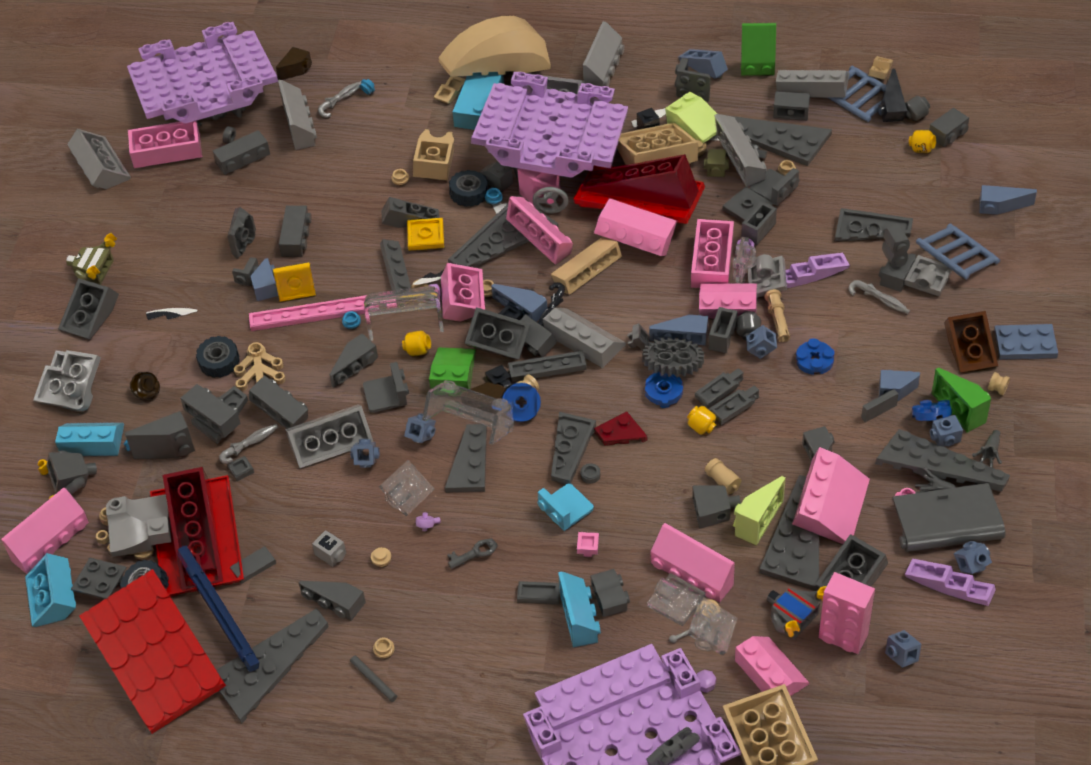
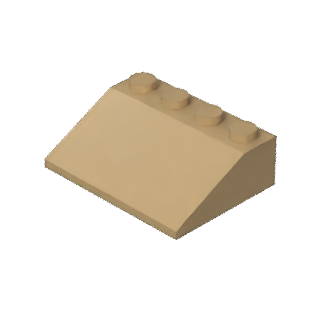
M676 123L621 133L617 146L626 165L686 154L689 164L698 161V141Z
M785 684L723 706L725 720L735 743L741 751L740 756L744 765H813L818 762V758Z

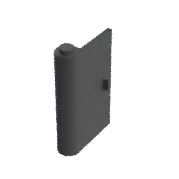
M989 483L893 496V502L903 529V534L899 538L900 546L906 552L962 545L970 541L983 542L1005 538L1004 522Z

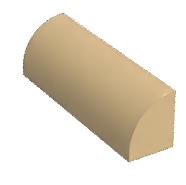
M601 237L551 273L554 282L563 284L565 286L564 293L570 295L622 257L619 244L615 240Z

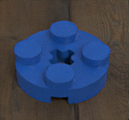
M812 338L797 349V366L807 374L814 375V372L826 373L833 366L835 352L826 343Z
M660 372L650 375L646 380L645 396L649 401L660 405L662 408H668L671 404L678 402L683 395V382L679 376L676 377L674 374L668 377V374L661 376ZM660 387H662V388L668 387V388H667V390H661Z
M516 383L510 386L503 394L502 407L511 419L521 422L528 421L535 417L540 410L541 397L533 386L527 383ZM521 396H523L524 400H527V404H524L523 408L516 404V400H519Z
M931 400L920 401V405L912 407V418L919 421L937 420V416L942 415L945 418L952 415L950 400H941L938 403H932Z

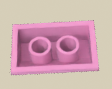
M447 263L441 275L443 319L461 322L472 318L476 307L485 310L482 269Z
M701 284L699 294L700 315L708 316V319H715L719 307L736 310L737 318L745 311L756 313L757 284Z
M752 636L736 646L735 661L762 692L785 684L789 695L792 696L809 685L808 680L769 637Z

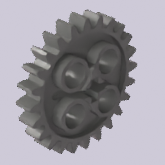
M668 337V340L661 338L660 341L654 340V343L649 342L648 346H644L642 362H644V366H648V370L654 369V373L661 372V376L668 374V377L674 374L678 377L679 374L686 376V373L692 375L693 371L698 372V368H702V364H704V351H702V347H698V344H692V341L685 342V339L678 340V337L674 340Z

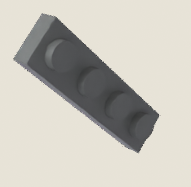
M382 239L380 247L393 296L410 298L413 292L399 241Z
M583 351L508 363L512 382L522 381L526 375L540 378L587 370Z

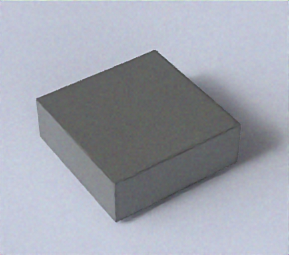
M245 456L227 464L236 481L254 473L253 467Z

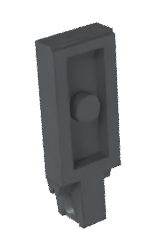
M739 368L731 374L723 372L696 391L695 398L707 409L740 385V382L744 379V372Z
M755 385L746 391L739 389L712 406L709 410L716 415V420L723 425L752 406L755 400L759 398V389Z

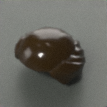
M138 372L130 382V389L137 398L142 400L152 399L158 395L160 383L153 373Z

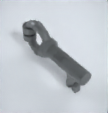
M490 538L478 541L472 550L459 557L453 551L451 555L450 553L447 554L451 560L448 562L450 569H453L475 557L490 556L498 547V544ZM487 544L490 549L486 552H481L479 547Z

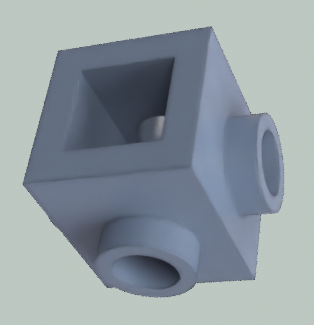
M764 325L746 336L747 351L760 359L777 348L776 333Z
M421 413L417 416L409 417L404 436L417 443L430 440L435 434L436 428L434 426L436 421L429 419L430 416Z
M956 415L933 420L930 437L937 445L951 446L961 442L963 429Z
M359 439V442H356L351 447V459H354V465H360L361 468L372 467L377 461L376 459L380 457L379 447H376V442H371V439ZM369 449V455H365L363 450Z
M975 541L965 543L963 545L964 548L954 553L961 572L978 573L985 570V566L992 563L989 549L985 544Z
M903 630L888 636L885 654L903 668L919 661L921 643Z

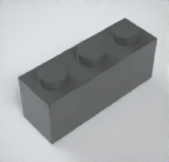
M257 130L213 150L215 163L223 174L226 175L270 155L267 140Z
M286 205L279 240L281 257H303L304 249H307L306 236H309L308 223H311L312 220L307 206Z
M265 375L249 390V400L286 429L302 424L308 419L307 406L303 402L297 401L289 391H284L273 379H269Z
M198 384L180 398L186 412L223 438L241 424L238 416L239 412L235 407H230L222 398L214 396L209 389L202 388Z

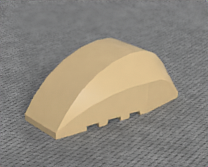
M500 16L486 19L460 33L439 56V63L450 76H473V73L481 72V75H488V72H498V75H505V71H513V74L514 72L529 73L547 70L551 67L545 40L525 19L516 16Z

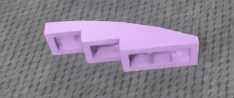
M843 253L811 256L808 262L791 264L790 269L786 270L787 288L832 276L848 269L850 265Z
M917 559L911 560L905 573V577L926 587L989 606L996 590L994 584L974 581L973 575L953 572L952 566Z

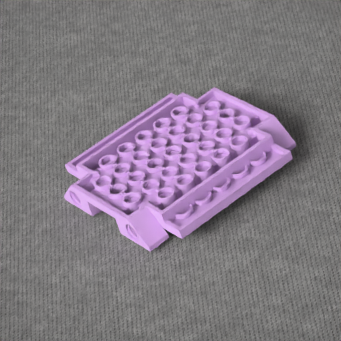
M225 22L220 26L208 27L202 30L205 41L202 43L197 42L191 46L180 47L174 50L169 39L161 40L151 45L146 44L138 48L142 59L146 61L134 62L128 65L127 68L146 118L150 119L163 115L165 120L174 118L186 124L251 105L257 95L263 92V86L278 82L277 75L254 30L236 35L237 29L234 23Z
M514 72L511 79L513 86L502 83L493 84L471 137V144L485 146L488 153H491L503 166L570 178L584 170L593 171L594 165L611 168L628 112V106L609 103L612 101L615 89L607 86L601 87L590 83H581L578 94L561 92L556 89L550 90L547 89L548 77L538 74H526L525 72Z
M650 644L535 692V697L540 707L523 714L533 745L543 765H648L646 758L657 747L685 727H689L692 733L698 734L700 740L668 765H720V763L741 755V751L722 718H716L700 691V680L681 648L662 655L661 660L654 646ZM687 715H694L697 719L693 722H688L685 720V717ZM652 731L657 734V737L649 739L645 734ZM610 748L617 750V754L614 756H609L605 752Z

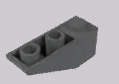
M392 197L388 198L381 211L382 224L398 228L407 227V220L439 218L438 209Z
M360 334L345 346L329 374L333 388L378 358L376 345L364 334Z
M299 582L301 595L305 599L313 600L322 608L334 611L340 618L345 617L352 621L366 603L364 592L345 582Z

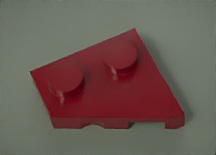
M627 411L594 428V433L604 446L617 443L629 444V440L641 439V442L647 441V435Z

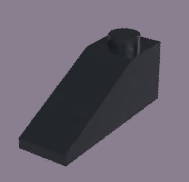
M892 69L889 74L882 100L878 107V113L882 117L883 122L903 121L907 113L896 69Z

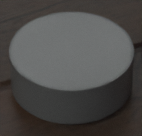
M226 127L223 133L224 143L228 144L234 141L236 136L235 128Z
M586 464L581 468V479L584 482L592 484L600 479V468L596 464Z

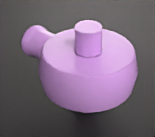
M424 512L423 516L416 518L415 523L417 527L422 528V531H427V528L433 527L434 524H440V518H433Z

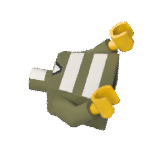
M109 233L104 238V242L99 246L81 248L77 256L69 255L67 257V266H72L77 279L101 285L114 261L110 248L115 246L114 241L117 238L112 233Z

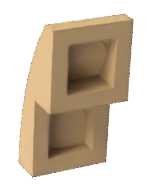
M877 56L874 59L868 76L885 80L893 60Z
M450 76L445 85L441 84L434 99L450 104L460 94L466 79Z

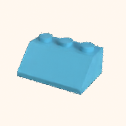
M66 423L58 427L55 443L58 451L80 453L82 456H118L124 423Z
M46 553L25 576L33 627L65 620L76 608L74 593L71 590L73 584L68 558Z
M558 572L560 597L573 648L598 643V634H601L599 621L595 622L593 617L596 616L594 604H590L589 599H592L590 587L585 586L584 579L565 572Z

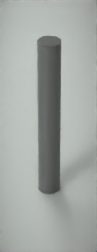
M356 655L350 659V662L391 702L397 699V695Z

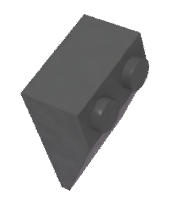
M78 278L58 329L91 339L113 311L119 293L109 287Z
M476 307L465 344L485 352L519 360L530 323Z
M180 411L125 432L134 459L179 458L195 451L189 429Z
M850 534L817 581L816 586L819 588L827 586L832 575L836 572L871 587L888 564L886 554Z

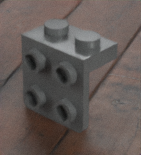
M682 58L680 64H677L675 74H677L675 80L676 97H683L691 92L708 102L710 99L711 76L709 74L688 71V59Z
M793 168L784 176L772 169H768L765 172L766 179L751 185L750 189L778 206L798 186L800 181L799 170Z
M397 362L390 363L392 376L363 383L368 408L371 413L407 405L406 395L409 394L407 383L403 384L402 380H405L404 371L399 369Z

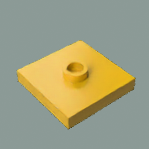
M443 218L407 220L409 251L444 248Z
M309 262L273 269L280 302L316 295Z

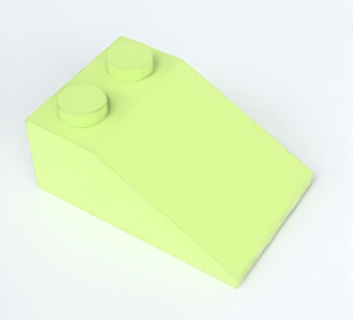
M689 92L665 108L667 124L676 123L694 139L705 143L716 135L714 115L717 113L701 97Z
M781 476L745 497L743 502L736 506L734 510L736 519L733 524L736 537L755 545L759 543L784 501L786 477Z

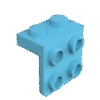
M566 484L552 495L545 488L538 491V506L564 531L594 510L593 504L572 484Z

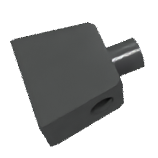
M692 486V499L699 528L730 520L731 508H736L738 504H741L739 495L728 497L725 486Z

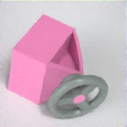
M517 169L519 194L534 204L539 211L553 214L566 208L568 197L560 189L559 175ZM558 195L563 199V203L560 206L556 203ZM539 203H546L553 208L543 207Z

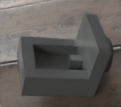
M250 257L244 270L233 269L232 274L235 283L252 286L250 276L259 266L257 258Z

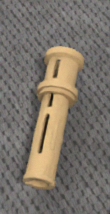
M777 289L769 290L764 296L765 300L768 301V312L773 316L779 342H787L790 340V335L783 312L785 306L780 299L781 292Z

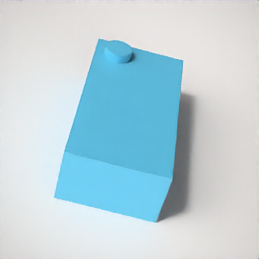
M481 72L473 73V76L466 77L453 109L454 127L475 130L493 84H504L503 75H498V72H488V75H481Z

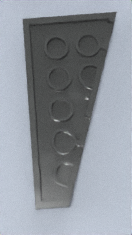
M735 117L736 121L742 124L744 134L749 136L752 144L759 145L762 149L806 166L811 163L832 135V129Z
M507 204L448 259V263L474 268L529 242V240L506 220ZM545 215L549 222L558 227L557 222Z
M900 429L882 450L875 462V465L891 464L894 469L901 470V467L912 469L914 473L929 476L923 469L927 467L938 478L946 479L947 476L956 478V482L959 483L970 481L975 482L976 485L989 483L990 489L1001 492L1010 478L1009 474L1001 470L989 467L982 462H977L963 454H958L948 450L946 447L936 445L927 439L917 437Z
M799 475L761 564L759 573L818 591L819 587L816 586V583L819 580V535L792 525L807 478Z
M317 608L252 648L260 662L259 669L249 672L239 656L217 669V672L226 684L224 688L219 690V693L241 723L247 719L246 716L252 709L257 708L260 704L259 701L267 693H270L291 670L292 664L296 660L299 661L309 645H313L329 627L328 622Z

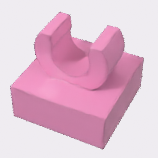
M578 532L577 554H584V557H592V554L598 555L599 533Z

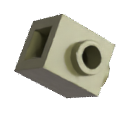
M708 149V159H704V169H707V176L725 177V170L729 169V159H725L726 150Z

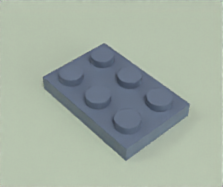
M1052 324L997 325L994 327L999 360L1058 357Z

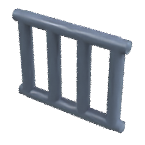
M851 66L848 71L849 79L856 75L861 80L847 90L845 98H827L869 122L871 116L878 112L881 101L867 112H863L858 108L878 92H884L886 85L868 76V74L860 69ZM870 83L875 86L855 103L850 104L845 101L865 84Z
M951 223L947 225V228L929 237L916 240V244L965 280L971 274L993 263L997 265L1000 262L996 255ZM952 233L959 238L938 249L930 245ZM965 243L972 247V249L952 259L943 255ZM979 253L986 257V259L966 269H962L957 265Z

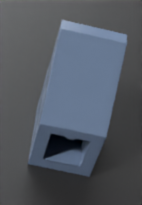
M268 258L264 259L250 276L257 301L278 296L273 269H275L274 264L270 265Z
M881 370L879 397L895 389L899 393L897 401H900L918 388L920 372Z

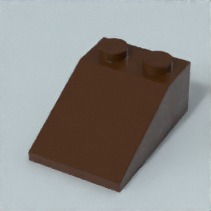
M986 311L958 315L946 319L944 325L948 342L960 373L998 367Z

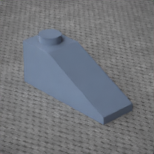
M689 49L678 57L680 61L682 58L688 59L689 67L699 73L709 74L713 78L721 77L722 73L728 70L722 51Z
M982 185L979 213L998 215L1034 205L1037 189Z
M499 284L491 286L493 299L505 307L509 304L523 312V316L526 314L536 322L544 311L548 309L546 298L534 291Z
M686 315L651 325L649 327V341H660L661 338L668 340V337L674 340L678 337V340L685 339V342L692 341V344L706 346L708 316Z

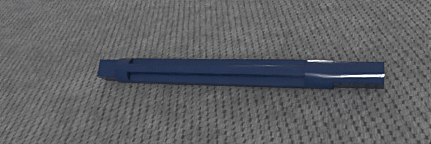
M187 546L180 547L177 556L239 658L249 672L259 669L260 662L255 656L254 651L203 569Z

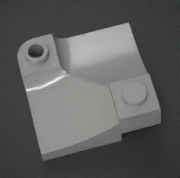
M56 350L51 366L45 365L33 401L77 412L86 411L93 398L91 386L101 357L66 350V352Z
M166 494L131 500L124 496L113 498L107 503L106 515L109 526L111 557L151 551L152 545L171 542V522Z

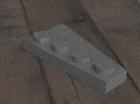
M841 208L835 242L884 239L885 229L897 224L901 226L905 235L910 237L913 218Z
M559 412L551 472L552 481L571 484L596 427V420Z
M486 424L466 425L445 486L446 493L485 492Z

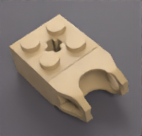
M425 129L418 138L413 159V177L448 180L454 153L453 132H447L443 137H433L429 129Z

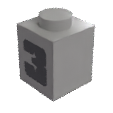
M326 530L312 543L315 556L332 567L345 557L346 549L344 542Z

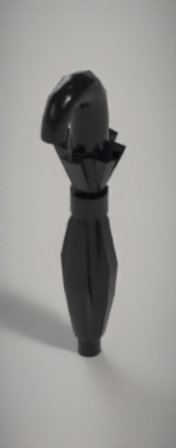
M555 282L549 287L551 291L554 288H558V291L553 296L551 295V303L538 321V324L542 327L543 318L564 301L562 297L565 292V286L559 282Z

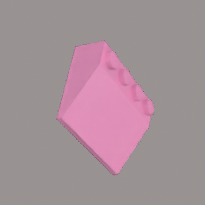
M819 447L812 458L792 525L844 544L850 534L854 536L870 479L840 455Z

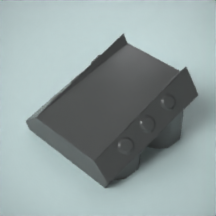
M241 207L234 210L227 236L231 253L236 259L243 255L246 245L253 242L256 231L253 216Z

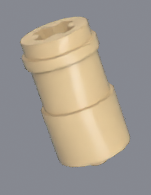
M715 458L706 465L705 472L707 475L712 477L719 486H725L727 494L738 490L741 479L732 470L728 469L721 460Z

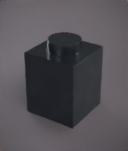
M653 108L637 113L638 130L660 126V118Z

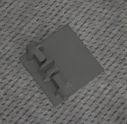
M89 558L71 590L107 599L111 596L115 587L120 586L122 583L121 579L127 567Z

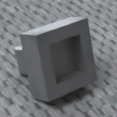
M639 323L633 325L632 332L627 335L631 341H628L627 344L631 348L638 346L643 350L644 346H648L649 333Z

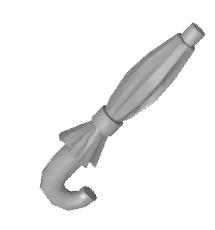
M361 81L348 85L334 97L325 98V102L318 108L319 115L323 118L331 117V114L325 113L324 110L333 108L336 102L355 93L360 88Z
M854 280L849 285L848 290L852 296L856 293L854 288L858 287L865 291L864 295H874V297L880 299L886 306L894 310L905 312L906 314L910 312L896 298L876 290L872 283L866 284L863 281Z
M275 424L257 430L239 443H230V447L219 455L220 462L223 464L232 463L233 459L227 457L233 454L237 456L243 448L262 441L278 428V425Z

